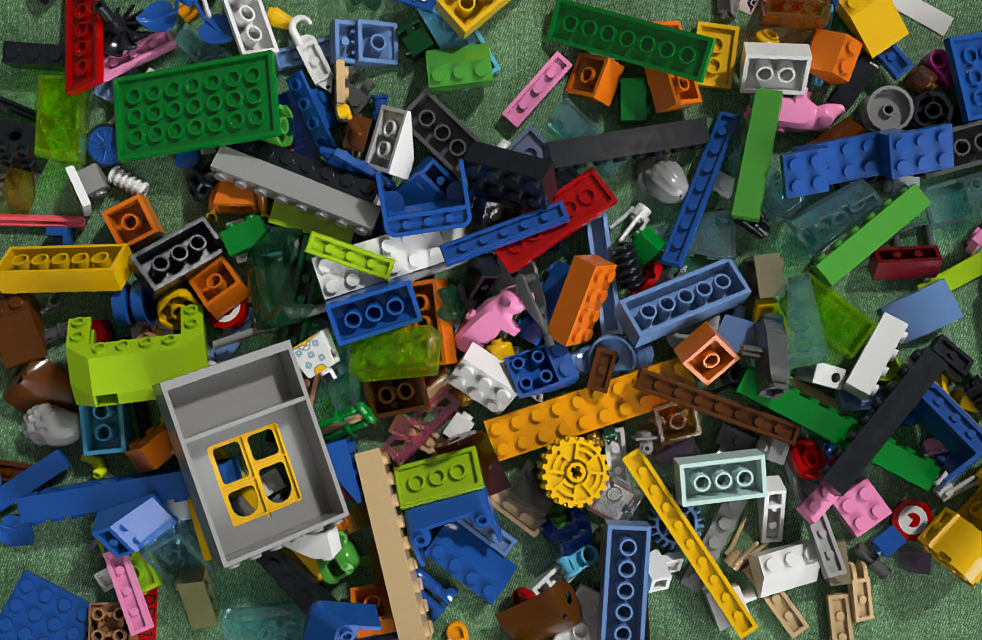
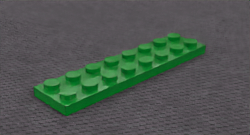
M556 0L546 36L547 40L700 83L704 81L716 39L570 0Z

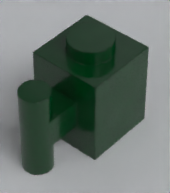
M416 16L395 29L398 37L405 33L407 34L402 39L404 46L401 49L407 58L411 57L414 62L424 57L426 50H435V44L425 28L422 26L417 30L414 29V27L420 24Z

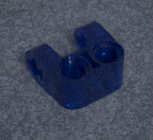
M577 506L564 509L570 522L559 530L549 520L538 526L544 539L562 556L574 554L593 538L591 521Z

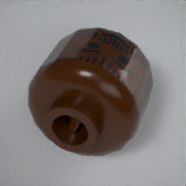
M924 65L915 66L904 79L906 81L905 87L916 96L926 91H935L938 87V84H936L938 75Z

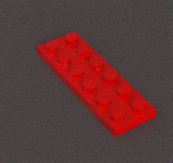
M65 0V93L70 96L77 95L104 83L103 19L93 10V5L98 0Z
M593 167L557 190L550 203L562 200L570 222L493 250L510 275H513L617 204V198ZM533 207V208H531L530 210H528L527 212H525L524 214H526V213H528V212H531V211H534V210L539 209V208Z

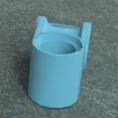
M593 545L581 546L558 557L555 561L560 564L565 574L564 578L568 579L595 563L598 559V550ZM584 551H586L588 554L587 560H585V558L583 557Z

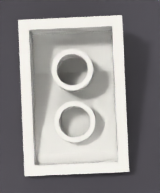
M381 105L365 161L375 170H381L382 172L407 180L414 161L411 112Z

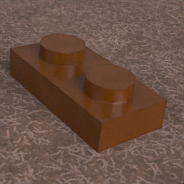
M596 346L585 388L607 394L618 352Z

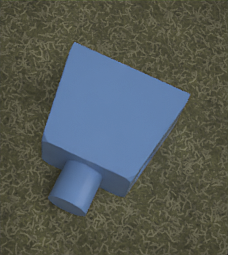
M741 305L733 308L732 315L721 314L719 330L717 331L731 344L737 354L741 344L752 345L754 322L744 319L747 307Z

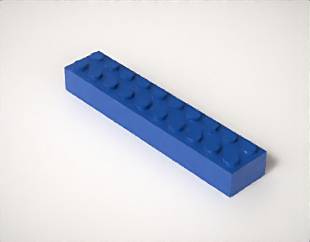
M238 456L215 460L224 484L242 479ZM180 466L37 489L16 498L21 524L30 523L31 526L42 524L44 520L51 519V522H58L68 516H71V519L84 517L87 513H92V516H96L99 511L150 494H154L163 504L171 499H174V502L188 500L190 495Z

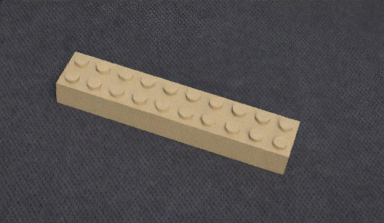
M376 448L354 454L398 639L433 640V623L431 620H428L426 614L429 611L426 598H422L421 590H424L421 577H417L416 569H418V562L416 556H412L411 553L412 545L406 532L404 514H402L399 506L394 472L392 473L390 464H393V460L385 448Z

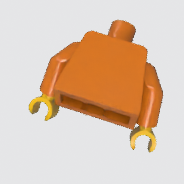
M218 181L209 193L208 209H210V212L205 216L208 222H211V216L214 215L215 224L221 221L220 214L258 215L259 211L261 217L266 216L268 219L270 217L267 214V210H269L267 197L258 196L254 191L247 188L244 190L236 187L234 183L229 181Z

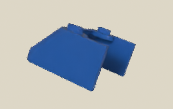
M458 158L461 180L453 181L447 186V200L405 206L401 193L397 191L385 192L382 171L380 170L375 173L384 228L389 236L398 238L462 228L471 222L472 214L463 158Z
M933 383L901 425L913 427L921 422L950 451L951 454L943 462L944 469L949 475L935 489L939 493L982 457V429L938 385Z
M485 482V488L403 510L409 540L421 567L425 566V546L431 541L429 529L470 516L472 523L476 527L483 528L492 525L498 542L502 541L500 521Z
M316 601L309 607L300 640H354L359 629L381 631L382 626L376 605Z

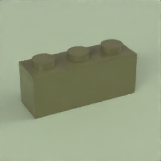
M206 565L180 568L178 578L175 579V589L180 593L181 606L185 607L186 620L190 621L192 629L218 626L220 607Z

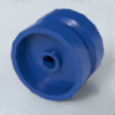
M134 280L132 284L126 282L121 291H111L112 312L119 328H133L136 323L139 326L154 324L156 319V301L150 298L138 280Z

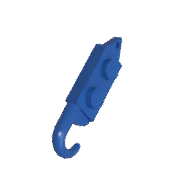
M320 146L319 152L328 160L327 163L376 181L375 173L377 171L369 166L366 161L351 156L349 152L343 149H331ZM382 175L383 183L388 187L385 188V192L395 191L394 182Z

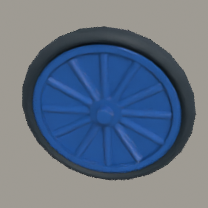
M101 123L93 127L89 131L85 143L90 159L104 168H113L122 164L117 160L115 125Z

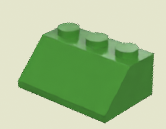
M488 43L426 50L428 83L431 93L493 86Z

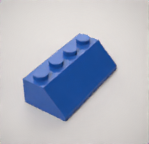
M560 261L550 265L546 272L549 277L545 283L541 281L546 300L547 326H549L570 269L569 265ZM528 312L524 319L520 318L517 323L521 327L517 335L533 345L539 346L544 334Z
M409 274L332 297L325 301V308L339 346L423 321Z
M457 521L442 525L424 550L426 556L491 605L504 590L517 568L513 562L503 557Z

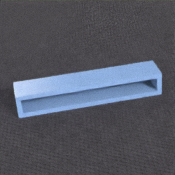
M605 211L602 213L601 218L592 220L584 225L588 255H598L613 263V259L610 257L612 251H608L611 241L607 213ZM616 277L610 283L607 290L608 296L600 309V317L597 320L599 336L623 333V327L614 314L619 302Z

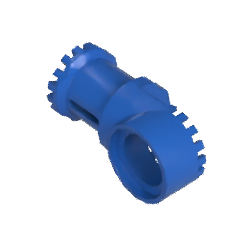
M378 94L370 95L373 104V113H371L370 118L372 119L369 129L370 136L373 135L381 105H387V99L389 98L387 94H382V96L381 94L379 96Z

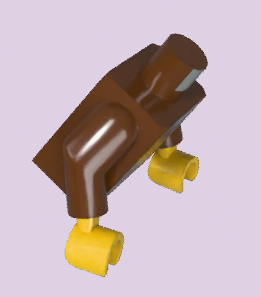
M347 104L338 105L339 117L347 116L346 121L343 122L345 129L341 147H344L351 156L356 158L357 152L363 153L372 119L352 114Z

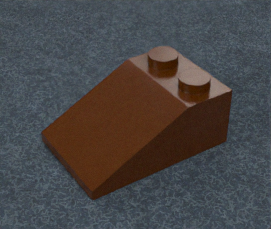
M18 293L0 300V355L7 370L48 356L40 304L30 293Z
M421 365L362 378L368 407L371 408L377 419L431 408Z

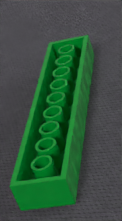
M753 366L739 367L742 372L741 380L736 383V387L728 388V390L783 419L801 425V428L826 441L832 442L835 446H841L845 442V435L858 426L856 419L841 414L838 415L840 411L822 404L820 406L819 400L811 396H801V391L792 386H789L790 391L782 394L779 399L757 396L756 371ZM889 438L870 464L914 487L930 491L941 468L934 465V460L924 455H918L915 450L907 446H901L896 443V440Z

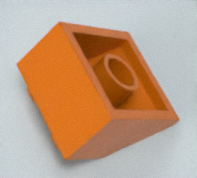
M815 29L809 43L812 53L809 73L832 86L849 82L863 43L846 33Z
M579 52L564 92L591 103L609 107L624 66L610 57Z

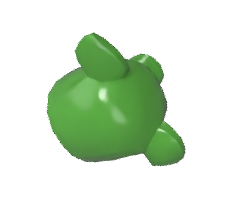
M338 531L342 549L335 557L328 561L317 559L320 574L324 581L329 584L338 583L355 571L359 565L367 567L374 564L367 554L359 553L356 545L348 540V536L344 531ZM329 562L333 565L336 576L332 575L328 570L327 565Z

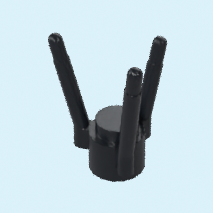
M718 209L719 213L746 229L757 239L765 238L770 232V226L767 225L769 219L764 216L762 211L758 223L747 222L744 219L741 221L733 219L731 214Z
M733 364L719 376L727 384L713 390V394H717L730 387H736V383L742 377L739 364Z

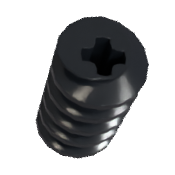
M624 241L608 247V251H615V253L610 255L611 259H618L614 264L620 268L615 272L616 275L622 276L617 281L625 283L620 286L621 289L635 288L645 281V276L642 274L643 269L640 267V260L637 258L636 245L633 242Z

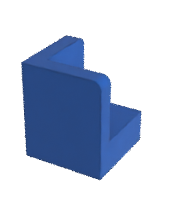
M46 227V236L52 237V246L75 245V229L69 227Z

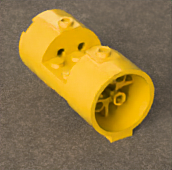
M982 467L975 474L977 477L976 481L980 487L960 509L955 512L945 507L917 537L921 546L929 555L952 572L955 577L972 588L982 579Z

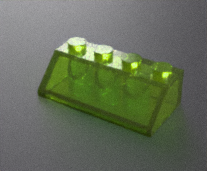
M38 75L34 154L35 156L62 164H86L89 89L74 96L66 94L65 75Z

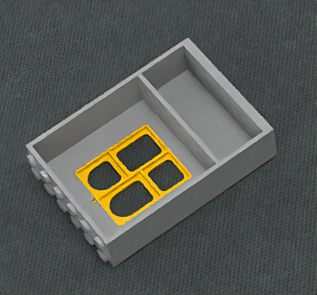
M290 340L152 385L215 565L222 568L227 567V570L236 568L245 559H249V561L257 559L266 550H270V552L278 550L287 541L291 543L297 542L304 538V534L309 532L311 534L318 533L324 530L323 526L330 523L331 525L339 524L344 521V517L349 516ZM270 429L273 432L278 452L256 461L252 456L247 439L253 434ZM237 442L241 449L248 475L229 484H224L213 451L218 447ZM277 462L284 464L291 485L289 497L280 503H275L268 499L259 476L260 469ZM252 485L258 500L257 508L249 516H238L231 507L228 495L233 491Z

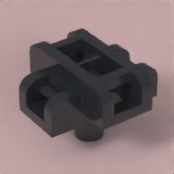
M204 164L202 167L194 165L191 174L186 178L190 185L189 193L193 195L194 201L199 203L206 199L216 184L214 183L216 178L212 175L209 164Z

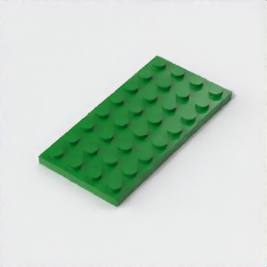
M272 50L113 78L117 160L121 163L281 136L275 52Z

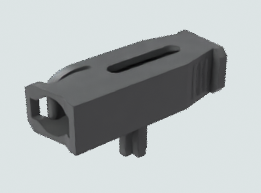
M764 313L753 327L754 346L741 344L738 351L741 357L755 359L757 396L779 399L782 394L790 391L789 385H787L790 376L788 342L783 323L784 317L782 315Z

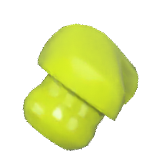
M82 454L81 461L93 466L92 475L95 479H102L106 476L107 467L101 456H84Z

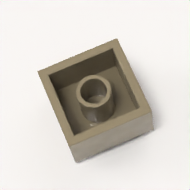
M780 252L756 255L744 259L747 283L751 289L750 300L786 295L785 291H787L788 286L786 278H783L782 270L785 265L783 257H780Z

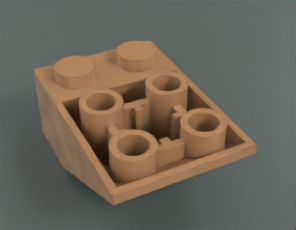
M120 602L89 603L88 640H139L138 634L131 636Z

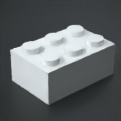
M474 342L471 343L456 363L446 380L455 388L499 416L517 396L505 363Z

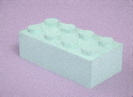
M757 448L673 458L676 500L682 507L768 497L765 454Z

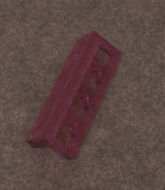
M444 387L429 399L430 405L434 403V407L418 410L382 444V447L394 458V462L399 467L459 410L461 403ZM442 394L451 401L446 407H437V399ZM424 411H434V419L431 422L422 421V413ZM410 425H419V434L417 436H407V428ZM394 440H404V448L398 454L389 446Z

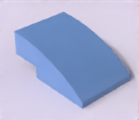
M334 19L329 23L330 65H334L337 59L345 60V66L352 64L354 67L398 65V35L395 32V29L398 28L397 23L357 19L356 21Z
M944 278L937 279L919 289H915L879 308L882 315L886 312L909 324L905 330L908 332V335L902 344L964 317Z

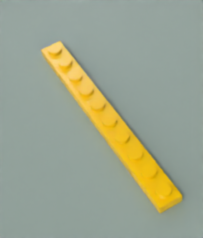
M636 447L621 457L739 638L742 639L758 629V625L646 456L640 451V447Z

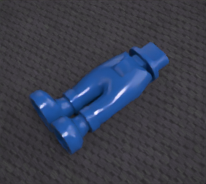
M420 567L416 569L417 577H421L423 587L448 606L459 589L455 586H451L448 589L442 588V585L437 583L426 571ZM421 590L422 598H426L430 618L436 622L446 607L442 603L435 601L424 590Z

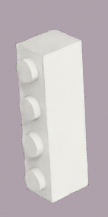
M884 312L852 367L842 389L864 401L869 396L873 397L879 388V385L876 384L879 378L883 379L889 370L886 367L888 361H893L899 351L895 348L898 343L902 344L908 335V332L905 330L909 324Z

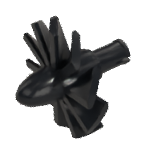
M98 0L94 3L93 10L103 19V55L105 58H108L109 55L122 57L124 50H133L139 47L135 43L138 41V38L149 34V31H135L142 27L135 17L141 14L143 9L130 16L135 7V4H132L121 17L119 14L120 7L116 8L113 12L104 0Z

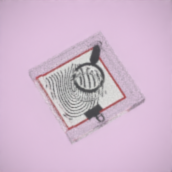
M608 472L609 480L604 482L606 485L605 491L601 490L599 492L601 495L599 499H592L593 503L587 505V510L607 520L629 521L645 494L640 488Z

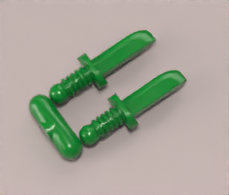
M357 402L355 406L347 407L341 411H332V415L319 420L318 424L320 429L336 421L341 424L345 421L344 418L355 414L356 411L364 417V419L352 425L346 423L344 428L324 437L327 442H332L349 434L352 437L355 436L356 432L363 429V427H367L368 424H375L377 418L370 407H367L363 402Z

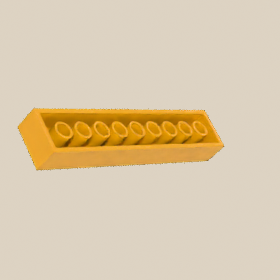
M678 356L644 368L697 388L693 373L682 364ZM637 369L612 377L607 394L587 389L584 386L545 399L543 402H536L502 413L500 416L496 415L484 419V424L499 461L554 444L556 439L561 440L565 436H578L675 403L632 388L639 371Z

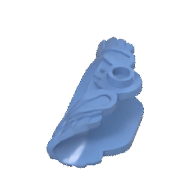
M615 334L601 336L595 339L593 344L576 348L571 355L578 373L589 374L596 346L618 352L619 360L614 366L612 377L622 375V371L649 367L652 365L654 358L653 348L650 343L634 348L631 341L628 340V336H618Z

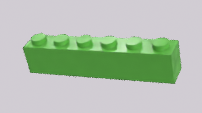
M756 88L755 95H751L749 108H752L751 116L747 115L745 124L748 133L747 137L743 136L741 144L744 154L743 158L739 157L737 170H740L739 179L735 178L733 184V191H736L735 200L731 199L729 205V212H732L733 219H744L759 223L783 101V91Z
M916 183L909 186L906 184L895 191L897 194L892 199L887 198L879 205L880 209L874 213L872 211L862 219L864 222L860 226L855 225L846 232L848 236L843 240H836L829 246L831 250L826 254L822 252L813 259L815 263L810 268L826 287L837 283L932 204Z

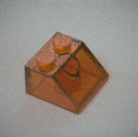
M671 401L652 406L651 425L654 435L657 436L656 440L661 446L702 434L696 410Z

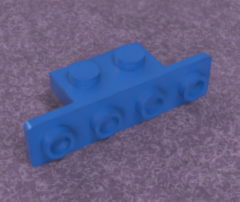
M303 71L295 72L286 79V82L320 156H323L319 152L320 146L331 149L336 148L329 130L337 129L342 125L335 117V110L326 90L323 88L310 89Z

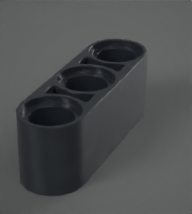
M863 52L857 59L849 82L837 85L827 99V102L830 104H842L847 112L881 64Z

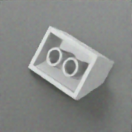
M221 0L240 55L272 50L275 52V55L279 52L261 0Z
M744 42L740 63V93H756V88L783 91V94L805 95L812 61L809 44Z
M803 539L747 556L758 598L817 581L820 565L811 540Z

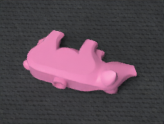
M806 87L805 95H793L792 98L783 96L776 133L785 134V131L795 133L823 132L832 125L837 116L845 114L846 110L842 104L827 103L816 106L810 100L812 92H809ZM749 93V97L751 98V95H755V93ZM749 105L744 112L743 117L745 120L747 115L751 116L752 108H749Z
M515 285L506 287L502 293L485 300L476 310L472 308L466 314L465 320L458 327L454 336L455 346L459 351L465 353L472 342L485 349L498 336L501 330L513 337L520 332L521 327L515 323L512 316L523 312L526 307Z

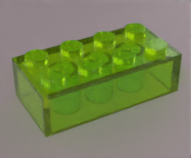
M811 273L803 274L780 303L783 312L844 358L853 359L878 326L876 322Z
M429 324L397 328L352 342L348 373L360 382L438 375L442 334Z

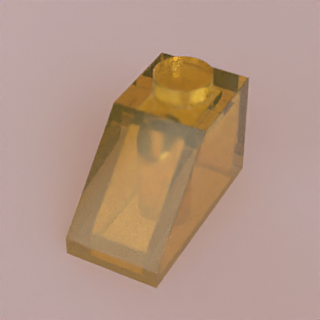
M17 168L9 169L1 192L10 211L32 208L36 197L34 172H26Z

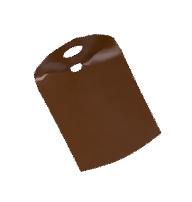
M46 357L20 365L2 394L3 399L25 414L33 406L43 403H50L51 405H57L58 407L79 413V405H76L68 373ZM22 368L21 372L16 376L17 372ZM22 376L23 381L21 383H17L18 379Z
M482 430L457 434L432 446L437 455L475 446L482 477L489 495L499 493L511 487L488 436Z
M563 580L554 583L552 587L544 592L495 614L502 629L513 640H543L575 627L583 619L582 610L575 591L568 582ZM566 591H568L571 594V605L568 604V602L566 601ZM564 613L568 615V620L563 619Z

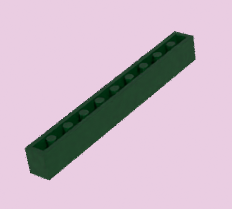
M304 234L287 316L316 306L320 284L311 257L316 255L304 252L310 235ZM313 316L285 325L281 342L290 340L292 348L307 340ZM264 430L260 444L278 448L272 430Z

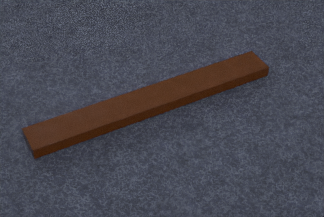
M641 367L632 387L795 446L801 429V425Z

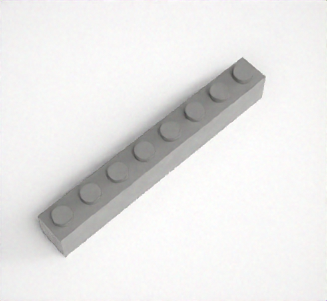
M227 146L219 147L210 165L212 175L219 181H229L240 189L245 190L247 188L254 191L258 196L273 198L281 205H291L299 212H309L320 220L325 221L327 219L334 222L338 227L350 228L361 236L368 235L372 237L381 217L382 211L379 205Z

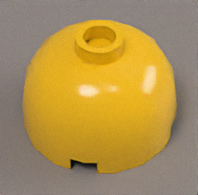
M175 287L161 295L157 301V316L160 323L168 329L180 330L181 306L200 304L195 294L186 288Z

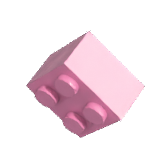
M861 475L845 495L839 496L830 506L848 532L857 538L892 513L869 479Z

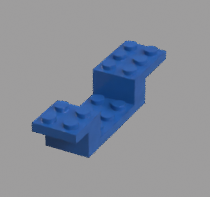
M944 123L907 131L891 128L791 147L790 153L780 154L783 197L789 199L829 191V185L878 175L894 179L954 167L952 124Z

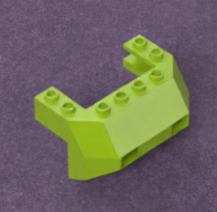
M203 304L181 306V334L124 339L112 342L96 343L95 330H91V316L68 319L66 354L70 384L76 405L101 407L156 400L152 385L210 366L207 353L206 322Z

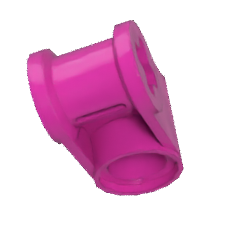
M936 49L926 54L922 58L921 64L938 75L936 81L938 87L948 90L953 83L946 51ZM933 57L937 59V65L934 64Z

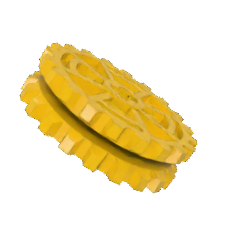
M565 436L561 440H554V445H548L546 447V454L541 453L540 457L543 460L542 463L537 464V468L540 469L537 478L542 480L539 486L541 489L546 490L545 495L548 498L551 497L553 502L570 508L573 506L582 508L585 503L587 505L592 504L593 498L599 499L601 497L599 493L601 490L605 491L606 485L604 482L609 480L606 471L610 468L604 462L607 459L606 455L600 454L602 449L599 446H594L593 441L586 440L584 437ZM572 468H574L573 470L576 472L575 475H573V473L570 472Z

